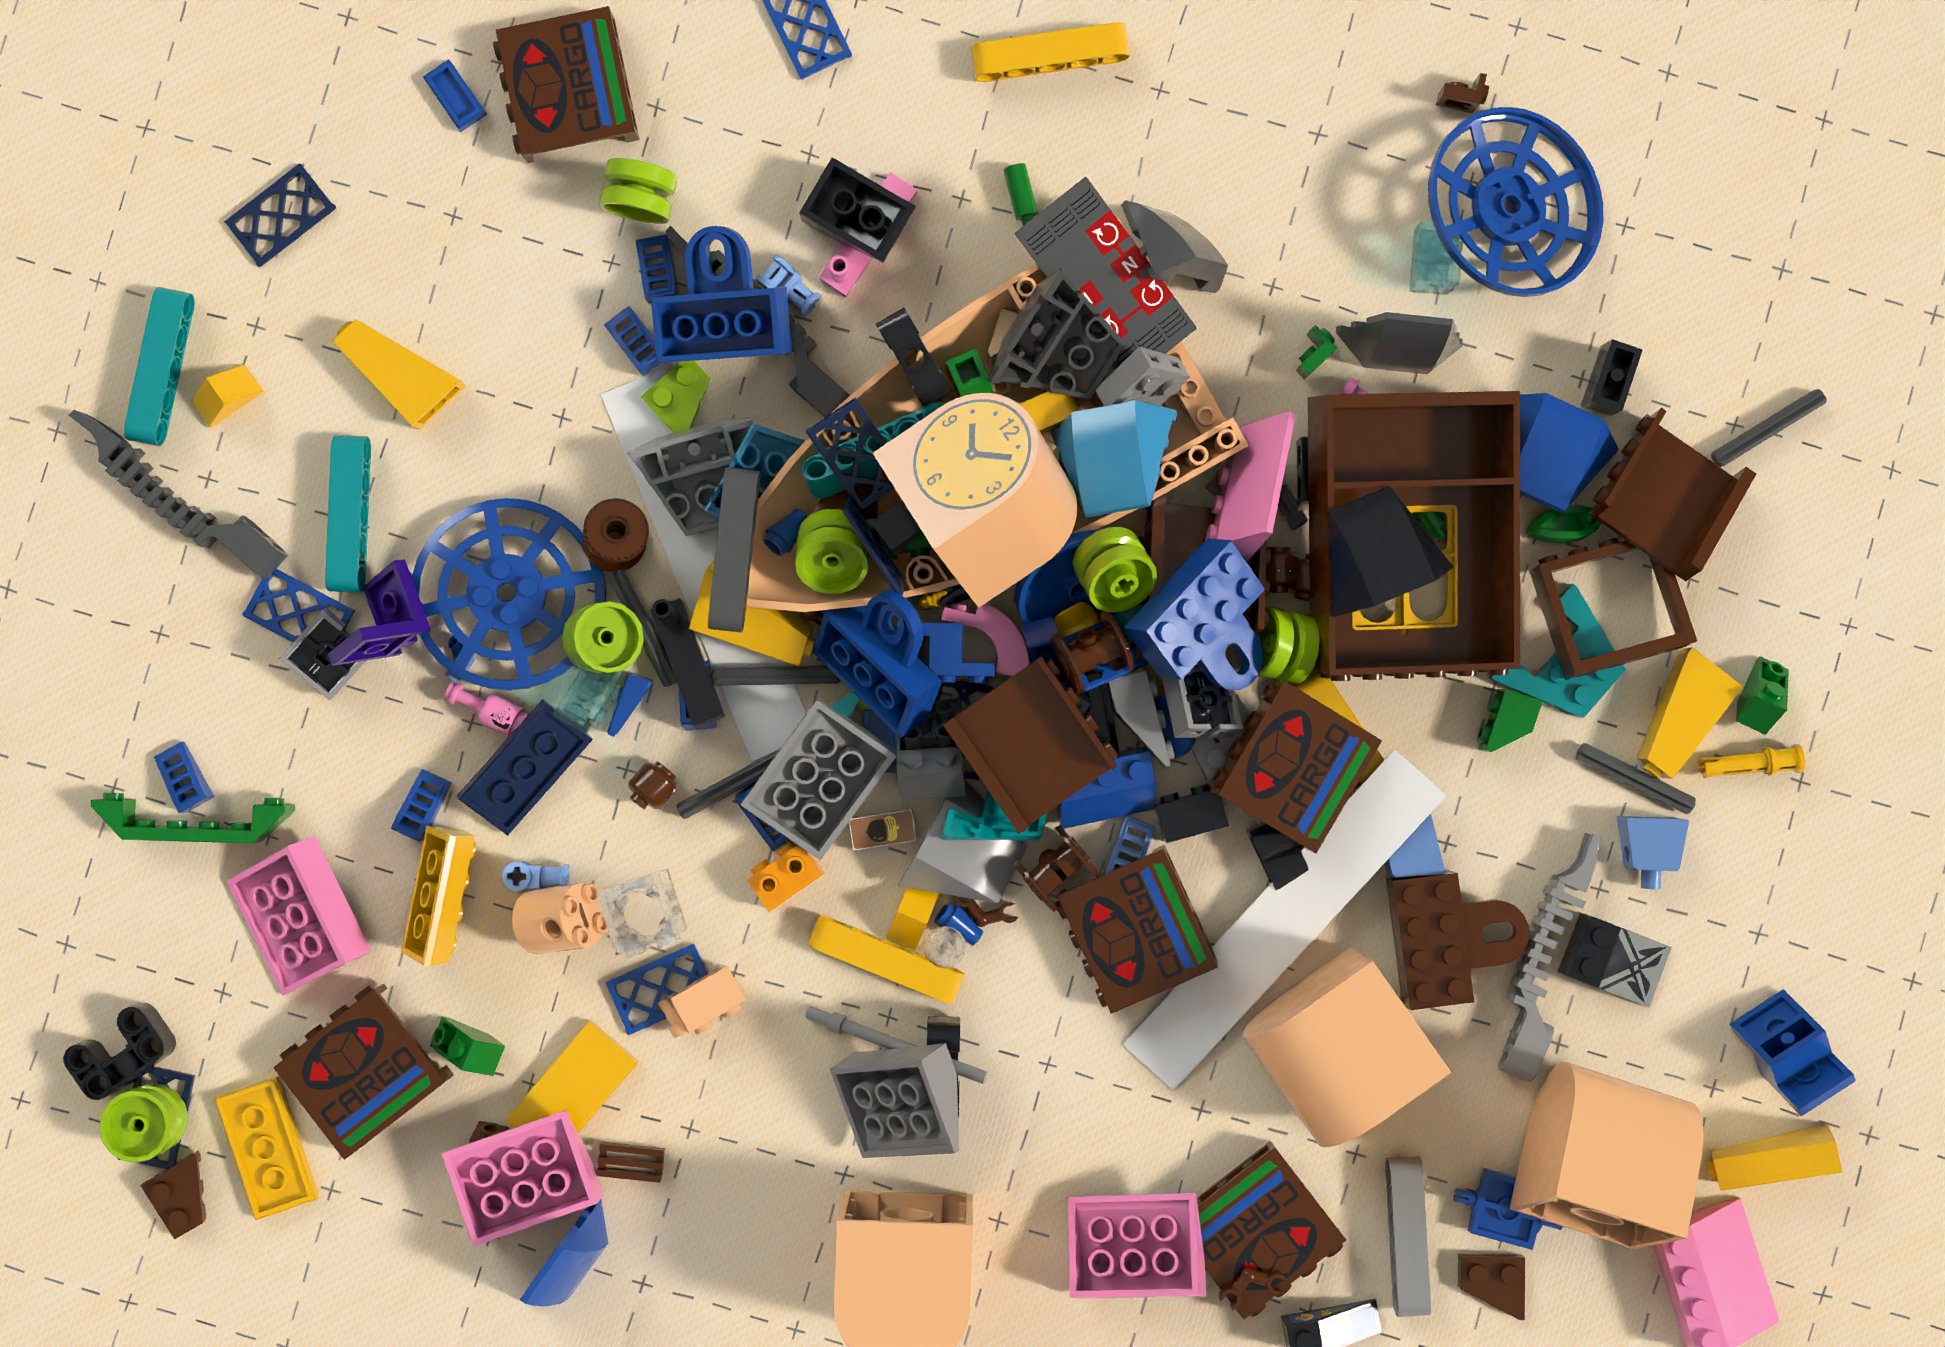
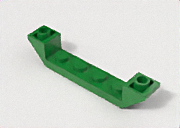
M103 793V799L91 800V807L122 840L253 844L266 839L295 811V804H284L285 798H264L263 804L253 805L252 829L251 823L233 822L231 823V828H219V822L201 821L199 822V827H187V821L169 820L167 821V826H155V820H135L136 799H124V793Z

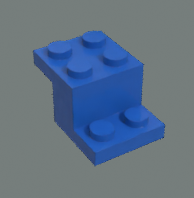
M922 623V644H924V638H930L929 668L937 674L942 683H955L956 677H968V683L988 684V677L994 678L995 663H962L963 623Z
M1784 989L1730 1023L1732 1031L1753 1052L1759 1073L1800 1116L1805 1115L1856 1081L1854 1074L1832 1053L1826 1031Z

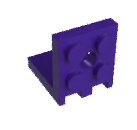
M405 559L394 560L362 587L376 626L359 628L328 654L332 666L399 656L402 654L400 647L412 646L418 641L417 634L431 631L424 612V605L419 599L413 583V576L407 567Z

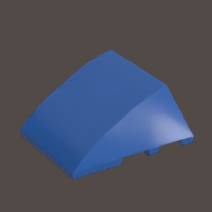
M1547 393L1520 394V494L1563 514L1617 453L1619 448L1605 420Z
M601 1199L597 1204L589 1206L584 1210L520 1298V1301L532 1306H551L561 1304L570 1298L608 1245Z

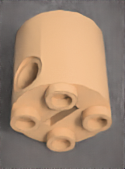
M575 883L524 892L517 899L514 906L512 926L514 935L522 948L528 953L545 954L586 949L594 946L601 938L602 933H606L609 930L610 920L605 914L598 887L595 884Z

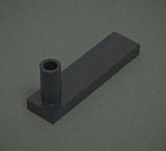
M681 598L670 602L665 599L657 600L650 611L693 726L698 728L725 717L694 630L689 629L691 622Z

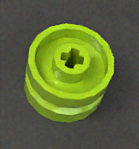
M610 158L607 161L604 177L612 185L606 186L601 190L600 208L611 214L635 221L654 224H666L669 222L672 205L664 197L675 193L677 175L668 169L644 161Z
M823 509L810 514L801 523L797 532L796 573L805 585L814 591L825 594H841L850 591L864 580L868 571V550L843 514V510Z
M1108 527L1096 531L1081 543L1072 561L1074 573L1084 587L1088 598L1097 609L1105 612H1122L1135 607L1146 599L1153 590L1157 580L1156 566L1145 552L1143 545L1133 531L1123 527Z
M608 601L587 604L575 610L565 622L562 640L564 651L570 661L581 670L592 673H612L622 671L634 663L641 653L644 636L642 625L633 611L623 604Z
M1270 606L1265 607L1269 611V622L1267 628L1258 635L1263 649V662L1257 677L1265 679L1276 678L1292 684L1301 683L1314 668L1319 652L1320 636L1316 620L1309 614L1295 611L1286 612L1284 609Z
M149 1083L123 1092L112 1099L101 1114L99 1130L102 1142L112 1155L122 1161L138 1163L150 1160L168 1151L181 1140L187 1128L188 1114L186 1105L176 1091L162 1084Z

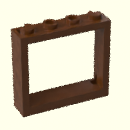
M1612 538L1598 544L1599 548L1588 551L1587 546L1579 547L1569 551V556L1558 559L1556 554L1539 559V565L1529 571L1565 681L1681 649L1697 642L1675 574L1649 557L1675 634L1580 660L1552 573L1638 549L1627 540L1618 542L1617 538Z

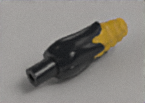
M961 584L925 594L918 600V606L920 609L927 611L954 602L958 603L971 597Z

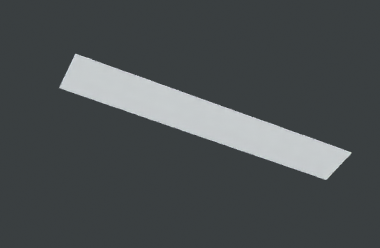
M663 368L600 395L689 611L693 616L705 570L712 561H715L718 528L685 536L663 505L661 499L627 454V452L657 437L673 433L641 398L645 392L666 374ZM699 632L713 669L787 667L785 661ZM794 684L721 686L752 762L780 749L806 714Z
M1394 749L1347 800L1317 854L1304 848L1301 850L1309 870L1278 890H1275L1273 883H1271L1212 947L1218 960V968L1177 985L1122 1045L1174 1091L1447 795Z

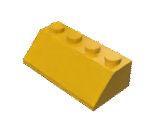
M426 826L401 950L403 954L423 966L449 963L450 956L456 948L457 939L455 931L457 922L461 920L463 914V905L461 903L463 891L467 889L469 884V862L476 850L475 835L463 830Z

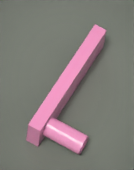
M891 172L882 184V187L910 203L917 194L915 188ZM842 244L819 279L847 298L873 258Z

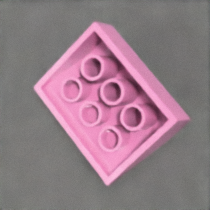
M1288 411L1241 426L1239 429L1249 446L1228 457L1226 466L1223 465L1220 469L1217 484L1222 485L1220 495L1217 494L1215 496L1211 513L1216 514L1214 524H1210L1208 527L1205 541L1208 538L1232 540L1246 562L1273 532L1296 412Z
M315 836L283 848L227 881L282 996L371 952Z
M567 1110L442 1153L473 1247L595 1205L604 1195L592 1160Z
M1196 1193L1068 1197L1070 1298L1206 1297L1205 1259Z
M1737 1197L1692 1211L1687 1239L1653 1245L1685 1347H1737L1780 1322L1741 1198Z

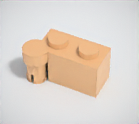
M722 965L679 990L678 994L675 992L667 996L672 1006L669 1005L665 998L660 1000L658 1005H660L670 1023L668 1028L672 1036L676 1038L686 1032L694 1031L696 1035L704 1032L713 1026L711 1020L721 1014L724 1018H727L741 1009L739 1004L745 1001L746 998L729 967Z

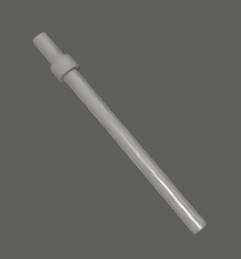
M812 1006L806 1012L805 1018L827 1026L829 1031L837 1034L844 1032L887 1049L917 1046L849 1021L847 1016L837 1012L830 1014ZM952 1059L957 1075L981 1084L986 1082L987 1071Z

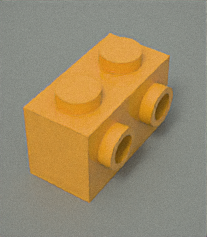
M793 841L777 851L780 856L778 859L770 864L765 859L750 870L753 876L747 881L768 912L824 874V871L812 854L799 845H795Z

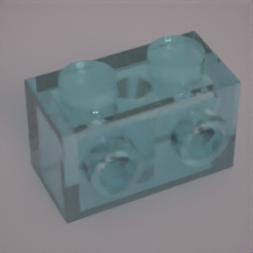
M1421 221L1414 228L1409 292L1448 295L1455 289V286L1459 285L1461 268L1456 266L1455 261L1447 253L1437 235L1433 222ZM1444 223L1445 227L1452 225L1449 223ZM1458 236L1451 240L1461 253L1463 241Z

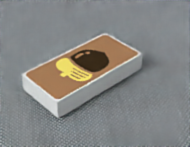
M912 809L855 817L849 821L853 851L917 841Z

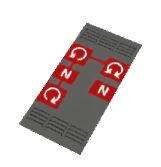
M1087 177L1081 179L1015 232V236L1045 276L1048 278L1061 268L1125 342L1126 346L1113 364L1115 369L1138 347L1166 354L1197 329L1165 283L1161 280L1150 278L1148 269L1152 265L1146 257L1141 255L1138 246Z

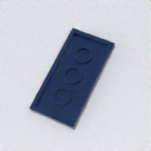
M542 699L458 793L457 798L508 836L593 739L583 729Z

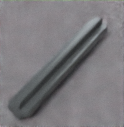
M1820 389L1809 392L1711 453L1712 460L1719 467L1725 466L1826 404V396Z
M620 569L618 572L611 573L609 581L621 604L633 611L642 625L643 647L662 685L668 687L675 684L677 681L666 651L625 571Z
M827 666L715 668L713 670V683L717 686L837 684L840 681Z
M1583 743L1576 753L1578 761L1684 814H1689L1696 805L1695 797L1587 743Z
M780 749L678 803L676 807L680 816L683 819H687L757 781Z

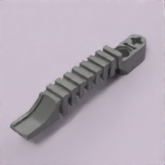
M669 226L665 233L685 259V250L688 243ZM719 250L710 252L711 268L714 271L720 265L714 273L721 275L726 267L725 256ZM753 279L754 289H761L759 284ZM789 314L792 350L795 353L797 375L788 385L826 418L850 395L809 359V354L817 346L816 342L810 336L804 340V336L807 334L804 327L799 323L795 325L794 318Z
M73 410L68 415L94 437L99 451L98 461L107 468L105 472L112 477L119 478L117 481L122 486L131 488L130 492L135 497L143 498L142 502L155 508V512L160 517L169 519L167 522L172 527L182 529L180 533L187 538L194 539L193 541L198 546L210 548L219 540L247 567L265 580L287 558L288 554L246 516L241 515L234 524L213 525L212 522L216 518L211 513L204 514L196 506L188 507L186 505L187 502L181 497L174 498L172 496L174 492L169 487L161 488L159 486L163 482L162 479L158 476L151 477L149 475L154 468L149 463L141 464L139 462L146 453L140 448L133 449L127 440L107 425L77 410Z

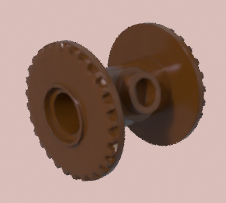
M619 498L607 499L596 504L588 512L583 525V548L588 559L598 568L609 572H618L620 569L625 571L635 566L644 555L649 535V526L644 513L634 503ZM611 532L620 533L623 537L620 539H612L608 536V534Z
M1103 611L1100 613L1102 632L1096 633L1093 629L1082 630L1077 634L1074 645L1067 647L1057 633L1053 634L1050 638L1060 669L1068 684L1077 695L1084 693V685L1080 675L1096 668V665L1099 663L1103 665L1113 659H1117L1126 672L1134 668L1133 658L1127 641L1116 620L1109 612Z
M1060 825L1055 827V830L1065 842L1056 850H1044L1039 856V864L1030 872L1019 860H1016L1014 863L1015 868L1021 874L1026 884L1053 912L1059 908L1049 897V894L1064 883V880L1071 877L1084 865L1095 877L1100 874L1090 861L1091 858Z

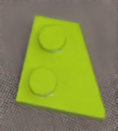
M695 361L678 362L645 392L641 398L673 433L691 428L694 418L700 409L702 397L706 393L711 379Z

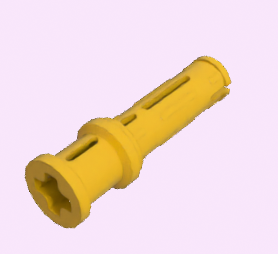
M1794 744L1791 748L1774 750L1772 747H1766L1757 753L1703 757L1700 759V771L1703 778L1764 772L1766 775L1773 776L1781 771L1794 770L1796 773H1802L1805 769L1804 751L1799 744Z

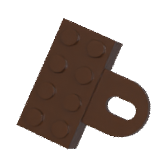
M1446 870L1444 874L1386 878L1401 1000L1404 1006L1409 1010L1473 1003L1474 994L1470 969L1510 963L1517 959L1525 950L1529 939V927L1523 913L1516 906L1498 899L1462 903L1458 873ZM1509 922L1512 925L1513 933L1506 940L1485 942L1481 938V930L1487 924Z

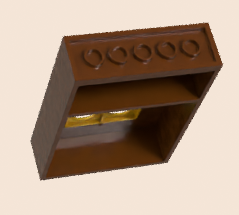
M1520 391L1336 394L1307 397L1310 615L1316 620L1320 636L1319 652L1312 671L1321 673V678H1331V681H1350L1351 675L1353 677H1362L1363 680H1381L1382 674L1384 676H1394L1396 679L1414 678V673L1426 675V677L1440 678L1446 677V673L1457 674V676H1477V672H1488V675H1508V669H1520ZM1390 486L1411 514L1414 512L1445 513L1447 544L1441 551L1453 565V568L1447 572V602L1443 613L1439 617L1429 621L1416 617L1410 608L1409 592L1396 597L1393 613L1389 618L1381 622H1370L1363 617L1359 610L1332 617L1333 590L1332 585H1330L1332 565L1331 554L1329 553L1327 511Z

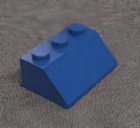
M1136 747L1116 752L1119 755L1114 759L1117 764L1116 768L1108 770L1056 806L1059 825L1066 829L1154 810L1156 781L1150 751L1143 747Z

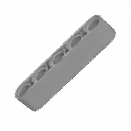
M1420 1156L1386 1158L1385 1172L1392 1296L1396 1317L1430 1315L1431 1298L1422 1161Z

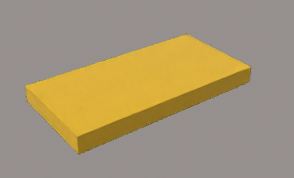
M590 1020L505 1121L515 1128L567 1110L579 1133L639 1061Z
M279 1076L214 1098L255 1220L319 1198Z

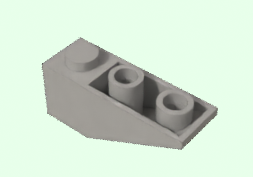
M1146 671L1107 682L1115 716L1150 751V754L1164 769L1171 766L1170 760L1175 759L1171 741H1164L1161 730L1166 728V722L1162 709L1156 710L1153 697L1158 696L1154 678H1148Z

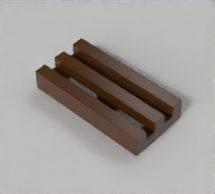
M610 1142L600 1143L596 1176L657 1183L662 1181L665 1148ZM607 1151L657 1156V1161L607 1156ZM606 1164L648 1168L656 1169V1173L605 1167Z

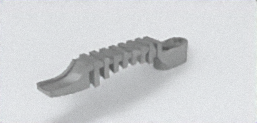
M1584 834L1574 863L1564 872L1553 875L1549 886L1545 885L1542 893L1546 895L1544 901L1540 900L1538 903L1539 915H1534L1531 922L1535 926L1533 931L1529 930L1530 940L1528 946L1523 951L1524 957L1522 962L1518 960L1515 967L1519 971L1517 976H1512L1510 981L1514 985L1517 994L1509 991L1506 999L1518 1004L1520 1011L1501 1053L1498 1068L1527 1082H1532L1536 1077L1554 1033V1027L1543 1022L1535 1003L1538 996L1545 998L1548 991L1533 984L1535 977L1546 981L1549 973L1537 969L1536 966L1538 960L1550 965L1552 957L1541 953L1544 945L1554 950L1558 942L1547 938L1549 930L1560 935L1564 932L1565 927L1552 922L1554 916L1556 915L1569 921L1573 919V913L1558 907L1560 900L1582 909L1586 901L1563 891L1565 885L1586 893L1596 865L1601 837L1594 834Z

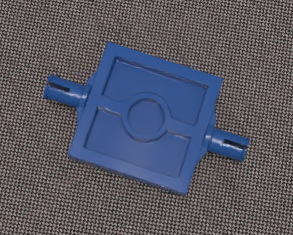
M1484 1168L1479 1187L1475 1193L1459 1188L1455 1189L1457 1195H1453V1201L1471 1206L1472 1214L1467 1230L1472 1234L1533 1250L1536 1235L1543 1225L1558 1230L1563 1228V1226L1510 1209L1516 1176Z

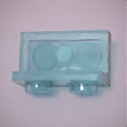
M580 670L555 708L553 716L587 735L593 724L599 727L608 712L604 708L607 702L611 701L614 703L623 688L619 684L623 673L618 671L611 677L605 673H592Z

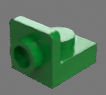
M1316 325L1309 330L1307 336L1318 349L1316 350L1312 345L1298 358L1302 363L1296 371L1304 380L1337 349L1334 345L1335 339L1331 333L1325 328L1320 330Z

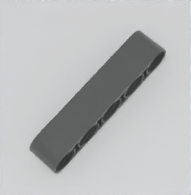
M728 467L725 469L708 615V628L712 630L742 633L744 629L760 489V471Z

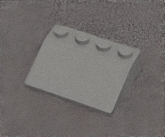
M816 699L740 805L821 860L897 757L895 748L858 723Z
M946 1043L855 1052L830 1068L862 1158L952 1154L959 1151L957 1073Z

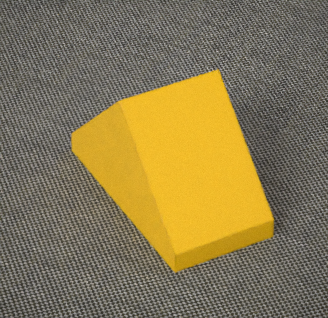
M241 365L207 377L193 397L192 403L207 425L212 428L264 391L246 365Z
M906 888L886 939L916 950L939 893Z

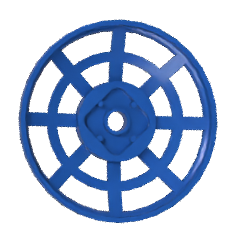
M1514 107L1487 109L1463 120L1448 133L1438 147L1432 161L1428 179V203L1434 227L1447 253L1472 279L1491 290L1505 295L1518 297L1541 296L1556 291L1573 281L1588 266L1601 239L1604 221L1600 184L1593 166L1582 148L1558 124L1543 115L1526 109ZM1505 121L1518 123L1527 128L1520 144L1508 141L1486 143L1482 124ZM1470 129L1475 149L1470 151L1460 161L1453 173L1441 164L1442 157L1451 143L1462 133ZM1539 133L1546 136L1560 148L1570 160L1574 170L1558 177L1549 163L1532 150ZM1504 152L1514 154L1515 158L1512 167H1503L1495 170L1490 153ZM1478 158L1484 177L1474 186L1462 179V176L1468 166ZM1527 161L1539 169L1547 179V183L1539 186L1530 175L1524 172ZM1437 178L1450 186L1449 208L1453 224L1445 227L1440 214L1437 198ZM1581 181L1587 203L1588 223L1586 231L1568 226L1569 206L1564 189ZM1458 192L1472 199L1473 216L1465 220H1461L1459 214ZM1552 194L1555 196L1558 209L1557 222L1545 218V198ZM1504 200L1512 203L1514 207L1513 214L1505 209ZM1480 228L1491 239L1488 254L1476 245L1468 232ZM1539 231L1554 235L1547 249L1538 256L1529 239L1534 237ZM1460 236L1467 248L1481 261L1487 263L1486 276L1480 273L1463 257L1451 239ZM1564 239L1583 244L1572 266L1562 276L1555 279L1544 263L1548 262L1558 252ZM1503 245H1517L1526 261L1514 263L1501 260ZM1499 269L1510 272L1533 270L1544 285L1526 289L1506 286L1498 283Z
M504 498L487 500L471 505L452 515L434 531L417 558L412 576L419 596L421 575L430 552L446 561L439 579L438 601L423 604L426 617L442 614V618L449 631L463 647L453 662L438 648L429 632L419 634L426 648L442 666L469 683L489 689L511 691L529 689L548 683L575 665L567 656L558 665L541 674L532 676L527 657L543 651L555 642L560 635L562 636L565 622L573 612L576 593L575 586L594 583V603L606 602L603 570L589 560L591 570L572 573L564 555L550 541L562 526L571 533L584 551L583 533L573 522L545 505L529 500ZM497 508L527 509L541 513L550 519L538 534L533 530L522 527L500 526ZM484 511L486 529L469 536L454 551L438 542L443 534L456 523L472 514ZM502 536H519L533 542L524 555L520 557L513 554H505ZM485 539L489 540L492 557L485 559L478 566L462 557L473 545ZM544 549L554 558L562 575L543 578L540 571L533 565ZM455 567L470 578L466 594L448 598L449 580ZM505 584L513 585L516 590L515 597L509 602H502L498 597L499 588ZM565 588L564 605L558 619L544 610L547 591ZM470 607V610L479 622L469 637L458 627L451 611ZM535 620L551 629L538 642L528 647L524 646L521 629L528 627ZM491 628L496 631L508 632L511 650H494L480 644ZM475 653L494 660H514L519 679H490L475 675L465 669Z

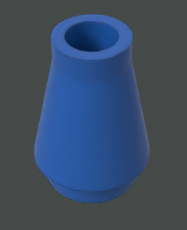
M795 508L789 515L766 530L763 542L778 556L790 553L797 542L799 527L808 516L802 510Z
M947 902L934 920V923L939 926V931L965 941L971 946H974L983 934V930L971 920L958 904L953 905Z

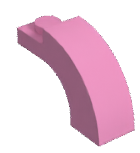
M952 603L951 609L944 607L942 621L963 623V626L977 629L990 638L997 652L995 673L1012 677L1029 665L1027 648L1021 633L1015 624L1001 611L987 604L977 608L976 614L970 613L971 607Z

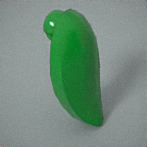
M1571 505L1563 514L1552 509L1539 515L1528 525L1526 533L1529 537L1544 542L1571 543L1589 537L1599 529L1601 522L1589 515L1593 508Z

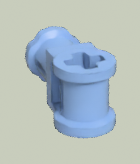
M775 254L772 257L773 262L762 275H757L755 280L764 289L787 287L788 301L800 310L802 317H806L816 307L822 295L818 292L813 293L802 283V277L797 274L795 269Z
M513 862L507 865L502 873L504 885L513 891L569 885L570 879L569 864H564L562 867L531 866L525 862ZM519 867H521L520 871L526 874V880H521L518 885V881L512 879V873L518 872Z

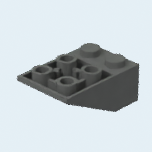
M961 698L934 701V704H936L935 711H933L932 707L927 721L903 737L899 738L897 736V780L901 801L966 796L965 756L943 726V724L962 712ZM932 720H937L935 734L932 735L929 732L930 724H932Z

